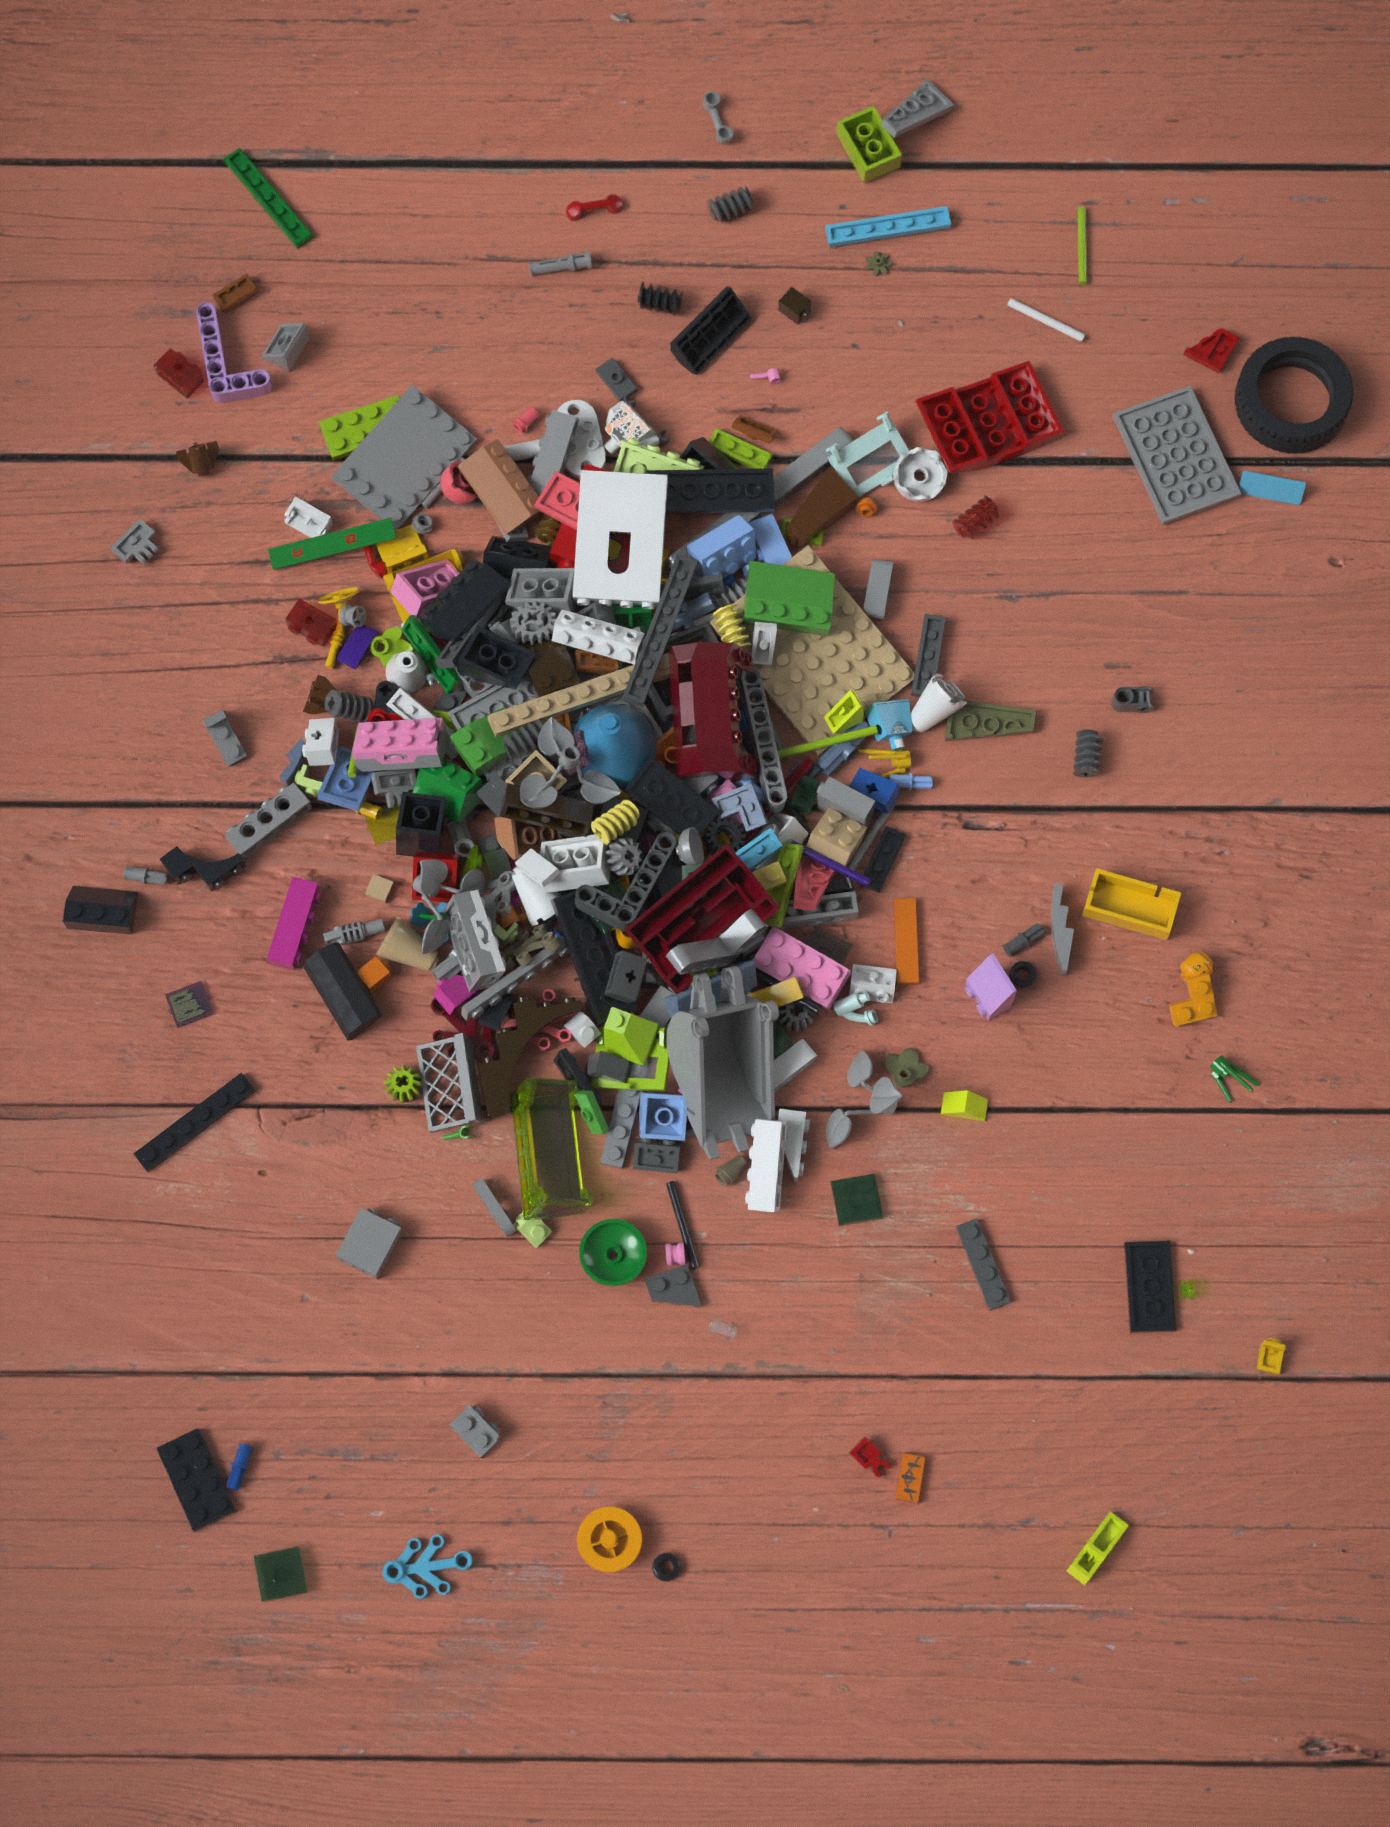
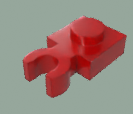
M865 1436L848 1452L864 1469L871 1466L872 1473L878 1478L881 1477V1474L877 1471L879 1465H883L886 1469L890 1468L886 1461L877 1458L881 1452Z

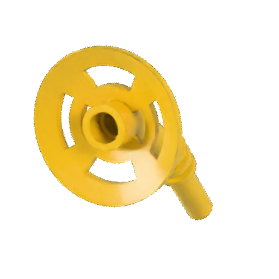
M358 587L338 590L318 599L319 604L335 605L338 608L336 631L333 632L334 636H332L330 641L331 648L325 667L328 669H333L339 648L342 647L345 638V626L341 624L339 618L340 610L344 605H348L347 601L360 591Z

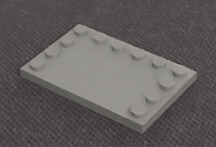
M411 385L333 473L331 479L380 520L392 518L394 529L398 530L437 486L445 469L463 457L477 441V438L415 386Z
M1191 385L1113 413L1112 417L1162 525L1241 496V492Z

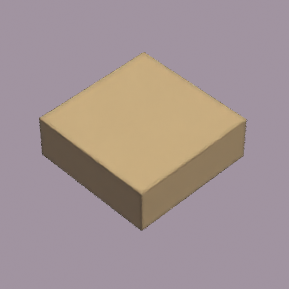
M373 874L365 896L386 903L394 882Z

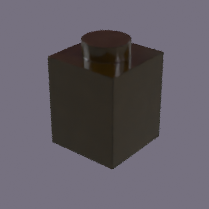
M792 286L778 301V311L797 325L802 319L806 320L811 313V300Z

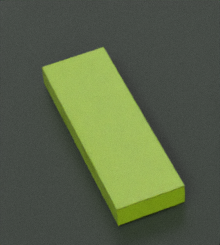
M718 428L715 429L709 440L725 457L750 469H766L773 457V454Z

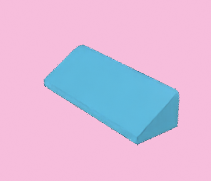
M1243 471L1239 482L1241 494L1300 505L1306 486L1305 482L1250 471Z

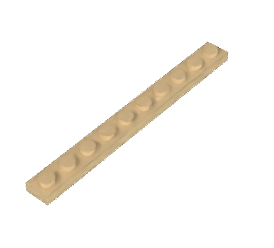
M669 653L662 656L653 683L670 677ZM635 665L492 713L487 717L495 737H499L513 730H519L520 727L525 728L528 723L533 725L537 719L542 722L551 717L554 718L623 694Z

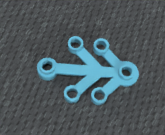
M433 1535L430 1539V1544L415 1564L406 1565L412 1554L421 1550L422 1545L417 1538H412L408 1541L407 1548L398 1560H391L383 1567V1577L387 1582L391 1584L400 1582L410 1589L417 1599H424L428 1593L427 1588L422 1584L417 1585L407 1575H419L435 1587L440 1595L445 1596L451 1590L449 1583L441 1581L429 1571L454 1567L465 1571L471 1567L472 1557L468 1552L460 1551L455 1554L454 1558L428 1562L436 1550L444 1546L443 1537L441 1535ZM435 1538L441 1539L439 1546L433 1545ZM414 1541L418 1542V1548L412 1550L410 1544ZM462 1557L468 1560L464 1566L459 1564V1560ZM397 1568L399 1570L398 1575L391 1576V1569ZM446 1584L448 1587L447 1591L440 1592V1585ZM418 1588H424L425 1593L422 1596L416 1594Z

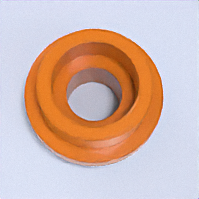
M862 498L856 505V511L864 517H869L877 512V505L872 498Z

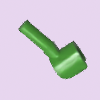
M462 1126L459 1131L443 1135V1139L449 1140L457 1137L473 1139L476 1135H468V1130L474 1128V1126Z

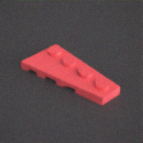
M802 855L795 879L793 908L815 911L835 871Z

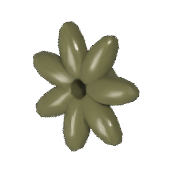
M875 251L874 258L866 257L870 264L865 269H873L874 276H877L879 270L883 274H887L885 267L891 266L892 263L885 261L888 257L887 254H883L880 257L879 253Z

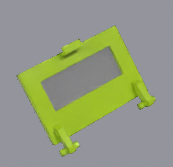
M604 1026L597 1028L601 1034L597 1037L595 1053L599 1051L604 1052ZM658 1029L659 1039H654L645 1066L631 1062L625 1083L591 1078L592 1087L594 1089L666 1091L670 1065L666 1039L668 1029Z

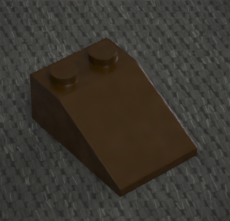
M549 634V640L543 638L541 644L538 640L534 641L533 645H531L530 641L519 644L536 653V657L527 671L537 698L580 684L566 646L552 641L553 634Z

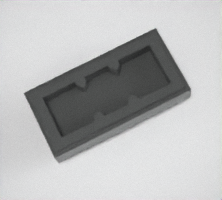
M613 358L596 368L598 376L619 402L623 401L625 394L631 396L637 392L636 386Z

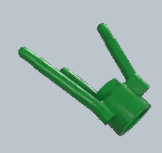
M1223 1055L1210 1065V1068L1213 1070L1211 1076L1216 1080L1229 1103L1232 1102V1099L1220 1076L1224 1079L1230 1074L1250 1092H1253L1254 1089L1239 1075L1255 1086L1259 1085L1256 1080L1235 1066Z

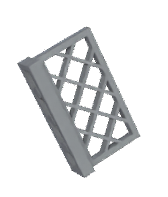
M464 1033L456 1034L452 1038L416 1046L428 1131L430 1133L472 1123H483L471 1037ZM454 1043L455 1051L449 1058L442 1052L448 1044ZM433 1049L436 1051L430 1063L424 1059L423 1050ZM440 1055L448 1060L442 1071L434 1066ZM452 1063L458 1067V1073L454 1079L446 1075ZM432 1068L440 1073L433 1084L427 1079V1075ZM443 1077L451 1081L445 1093L437 1088ZM455 1085L461 1088V1095L457 1101L449 1096ZM434 1090L443 1095L437 1105L431 1103L430 1100ZM446 1098L455 1103L448 1114L440 1109ZM461 1107L464 1109L465 1119L457 1121L452 1116L457 1108ZM439 1111L446 1118L441 1125L434 1126L433 1118Z

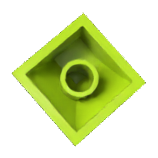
M611 1007L604 1026V1052L645 1066L660 1024Z

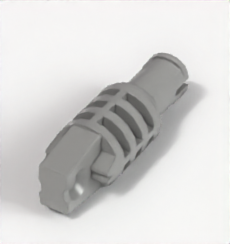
M382 919L367 923L357 921L334 927L333 931L324 933L323 936L327 946L339 942L342 946L348 943L359 942L360 940L363 941L369 935L385 932V927Z

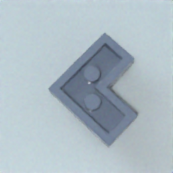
M753 783L746 784L711 799L714 807L720 811L717 814L720 819L739 812L747 832L768 824Z

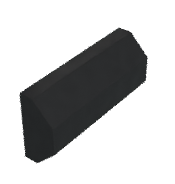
M726 286L670 343V351L683 367L692 374L697 375L749 323L752 317L732 288Z
M339 942L332 943L316 951L305 961L304 969L347 1041L356 1038L383 1016Z

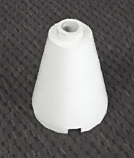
M401 651L392 656L387 663L386 678L394 685L397 691L402 687L406 692L414 693L420 690L427 681L425 674L429 673L428 666L416 652Z
M936 673L931 678L911 711L913 731L923 733L967 704L966 701H962L965 697L960 689L952 681L948 680L945 682L942 680L943 675Z
M516 866L513 869L512 878L528 920L534 926L538 924L537 919L542 917L545 921L555 914L550 900L563 896L560 891L546 893L543 886Z

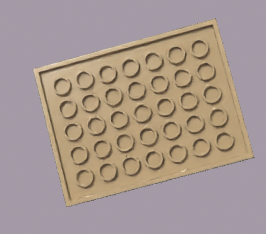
M808 545L783 564V566L831 573ZM835 577L831 625L827 636L777 629L772 665H750V668H755L760 672L764 692L807 743L843 734L848 730L833 734L824 716L850 690H854L863 705L864 720L866 719L864 710L873 703L885 702L891 699L914 680L915 674ZM745 595L733 603L738 604L733 610H740L741 612L736 616V619L742 618ZM714 618L709 622V625L722 638L724 635L719 634L718 631L721 627L716 625L718 619ZM740 623L739 627H746V630L741 632V634L749 636L744 640V643H751L754 625ZM750 646V647H748V648H746V649L751 653V646ZM829 746L816 749L813 751L816 753L817 756H819L821 753L827 750Z

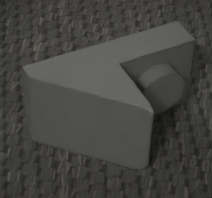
M496 834L478 840L492 880L498 879L505 871H512L506 850L497 841Z

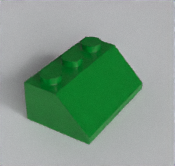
M444 759L442 767L419 768L412 793L446 797L445 817L460 824L482 801L476 792L483 787V784L479 777Z

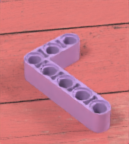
M209 302L201 303L197 307V318L208 383L213 399L218 403H225L269 394L272 390L270 376L265 370L227 375L215 307ZM207 313L211 314L209 317H203ZM209 332H214V334L211 336L206 335ZM211 351H218L216 354H209ZM216 369L221 370L219 373H212ZM259 381H266L262 385L257 384ZM240 384L245 385L243 388H236ZM224 388L223 391L216 392L217 389Z

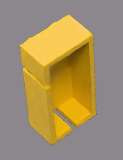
M1096 868L1082 916L1167 941L1181 892L1162 887L1159 896L1154 897L1157 885Z

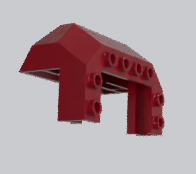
M697 642L672 646L669 651L676 777L680 780L719 775L733 782L758 778V760L755 756L740 750L742 734L739 730V721L741 720V714L737 706L739 690L736 687L737 668L746 673L751 672L750 665H752L753 659L747 649L734 642Z
M725 844L626 927L624 931L649 958L661 978L678 995L690 987L693 978L690 973L680 975L667 959L666 955L673 948L680 944L716 938L721 933H724L749 909L754 910L764 923L767 919L769 920L777 914L780 906L728 844ZM694 903V906H693L691 909L686 910L687 908H689L690 906H692V904Z

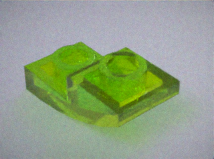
M474 845L470 849L464 860L459 889H461V881L466 873L482 866V854H478V845Z

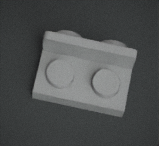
M468 1404L465 1406L466 1409L449 1426L482 1458L501 1440L498 1435L501 1431L493 1422L488 1424L482 1418L485 1414L476 1405L472 1408Z

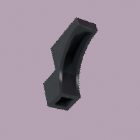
M178 846L160 858L163 867L177 885L181 882L189 881L196 872L210 891L222 888L226 884V880L232 876H238L246 867L244 859L239 853L225 860L206 862L188 856Z

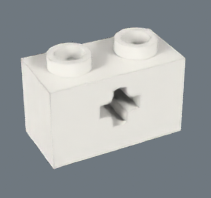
M335 718L309 719L308 728L305 729L306 744L302 747L304 758L307 757L309 766L335 764L339 739V729Z

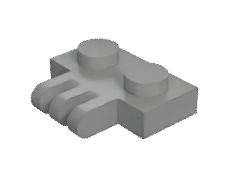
M141 519L110 547L111 551L126 564L135 557L144 565L147 561L142 555L144 554L149 559L153 556L148 551L149 548L154 553L159 551L151 542L156 536L155 531Z
M414 769L373 772L371 774L375 796L385 795L388 808H394V799L396 807H400L402 792H413L416 782Z

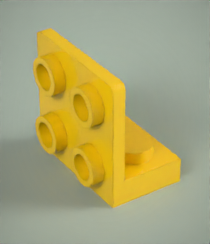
M412 524L395 530L397 539L376 544L388 573L428 558L427 550L422 545Z

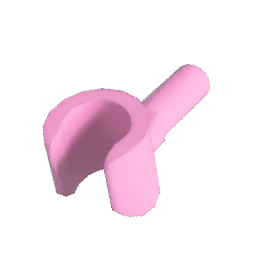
M775 368L768 370L766 373L750 374L751 379L769 378L770 384H777L781 381L779 372Z

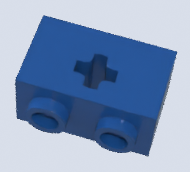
M859 768L849 786L875 800L874 811L878 813L885 812L889 814L901 793L898 783L863 768Z

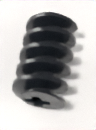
M642 282L638 303H640L641 309H644L648 304V310L650 311L656 306V311L659 313L663 307L665 314H668L672 309V314L676 316L681 307L683 291L680 296L677 294V289H674L672 294H670L669 287H666L664 292H661L660 285H658L656 290H653V284L651 283L646 289L645 283Z

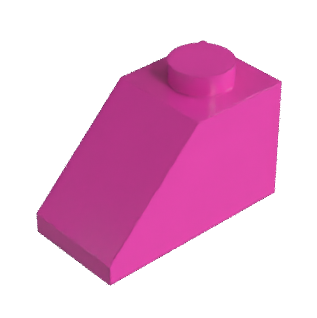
M454 975L450 979L445 977L436 984L437 989L433 996L450 1015L482 990L469 992L464 976Z

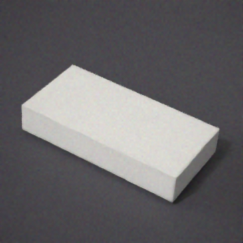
M532 848L515 862L520 870L543 887L560 874L557 867Z

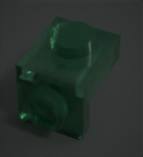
M802 776L789 806L809 815L818 795L816 792L821 783L817 782L814 778Z

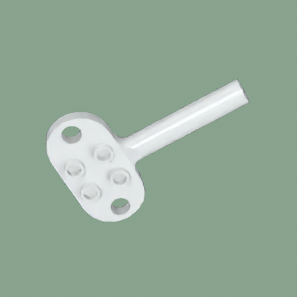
M581 400L565 402L557 411L580 419L566 463V470L573 477L580 479L581 467L586 463L604 468L605 450L594 408ZM575 407L579 409V413L571 415L568 413V410ZM540 439L503 446L513 461L534 458L535 455H539L541 448L539 447Z

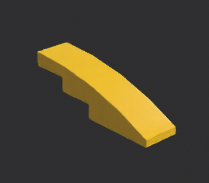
M797 977L746 995L754 997L761 1002L774 1001L777 1007L804 998Z

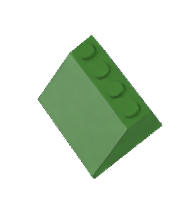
M749 561L742 614L743 622L741 624L755 626V622L777 624V629L827 636L830 631L834 573Z

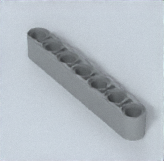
M751 668V672L746 673L743 671L741 675V696L754 755L759 762L758 774L765 806L770 812L778 813L785 806L787 792L761 674L757 669ZM745 679H752L755 682L748 683ZM751 698H755V699H757L759 702H758V703H753V702L750 701V699H751ZM754 718H761L764 722L758 723ZM758 738H766L768 742H761ZM768 757L772 762H765L762 758ZM773 777L777 782H770L767 778ZM777 797L781 802H774L771 798Z

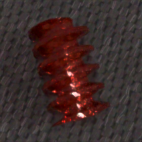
M985 495L984 499L978 500L977 504L971 506V509H967L965 514H961L958 516V519H954L952 524L961 537L965 538L967 536L973 539L972 531L980 534L979 526L986 529L985 521L992 524L993 519L991 516L999 519L1000 516L994 502Z

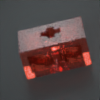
M170 348L153 365L156 375L186 399L204 382L200 367L194 363L191 365L180 351L175 352Z
M300 598L285 618L289 631L296 635L300 633L311 644H319L323 647L335 631L337 624L335 618Z

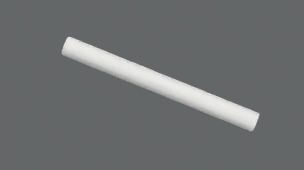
M1012 298L1008 302L1007 306L1080 342L1085 337V334Z

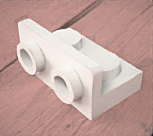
M853 964L849 996L857 992L860 994L867 992L870 996L869 1001L893 1003L897 969Z

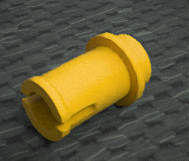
M364 799L359 812L356 811V814H364L378 820L382 815L383 808L368 803Z

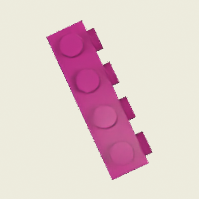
M292 876L267 956L269 964L294 971L296 965H300L303 957L301 949L303 944H307L309 938L308 926L309 923L313 924L316 911L313 910L315 904H319L322 896L318 883Z

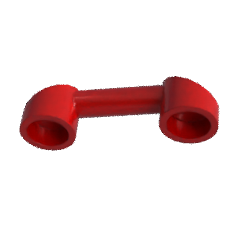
M614 194L607 196L606 199L586 203L573 201L566 208V216L571 221H578L582 218L583 211L607 207L610 213L618 214L623 209V201Z
M372 545L364 547L370 569L378 578H383V575L387 574L383 560L376 562Z

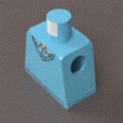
M909 699L876 702L864 710V714L870 726L876 725L878 734H874L875 739L878 742L889 741L893 752L904 749L902 739L913 731Z

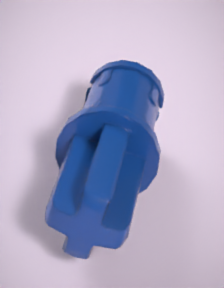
M239 1443L234 1463L230 1464L232 1469L226 1484L227 1488L232 1490L240 1489L245 1470L249 1469L247 1464L253 1447Z

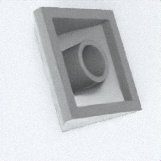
M305 323L281 324L261 358L290 372L310 339L307 325Z

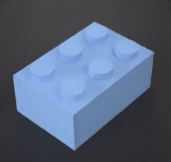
M740 515L687 545L688 558L698 561L693 577L698 578L722 573V578H725L746 564H749V561L757 558L754 529Z

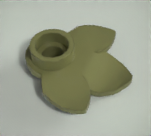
M913 1048L903 1050L899 1056L888 1053L885 1058L886 1070L893 1075L894 1083L900 1088H907L913 1084L914 1080L923 1079L927 1075L929 1066L924 1063H918V1053Z

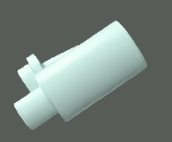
M867 992L863 994L854 993L833 1004L838 1016H843L855 1022L868 1023L870 1026L878 1022V1016L874 1010H866L864 1014L852 1012L863 1007L864 1002L870 1000Z

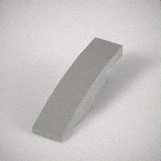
M1054 883L1050 910L1051 936L1060 976L1065 977L1074 929L1065 927L1069 907L1060 905L1063 884Z

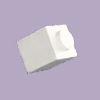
M581 1011L564 1025L574 1039L584 1048L601 1034L589 1017Z

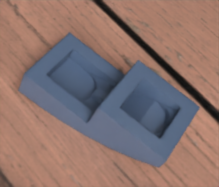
M302 739L287 754L290 764L279 775L281 782L285 786H290L293 783L297 771L303 765L305 758L302 747L305 745V742Z

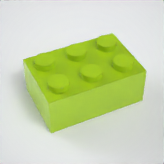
M874 106L837 121L836 134L863 183L901 167L902 154L890 133L881 125L882 119Z

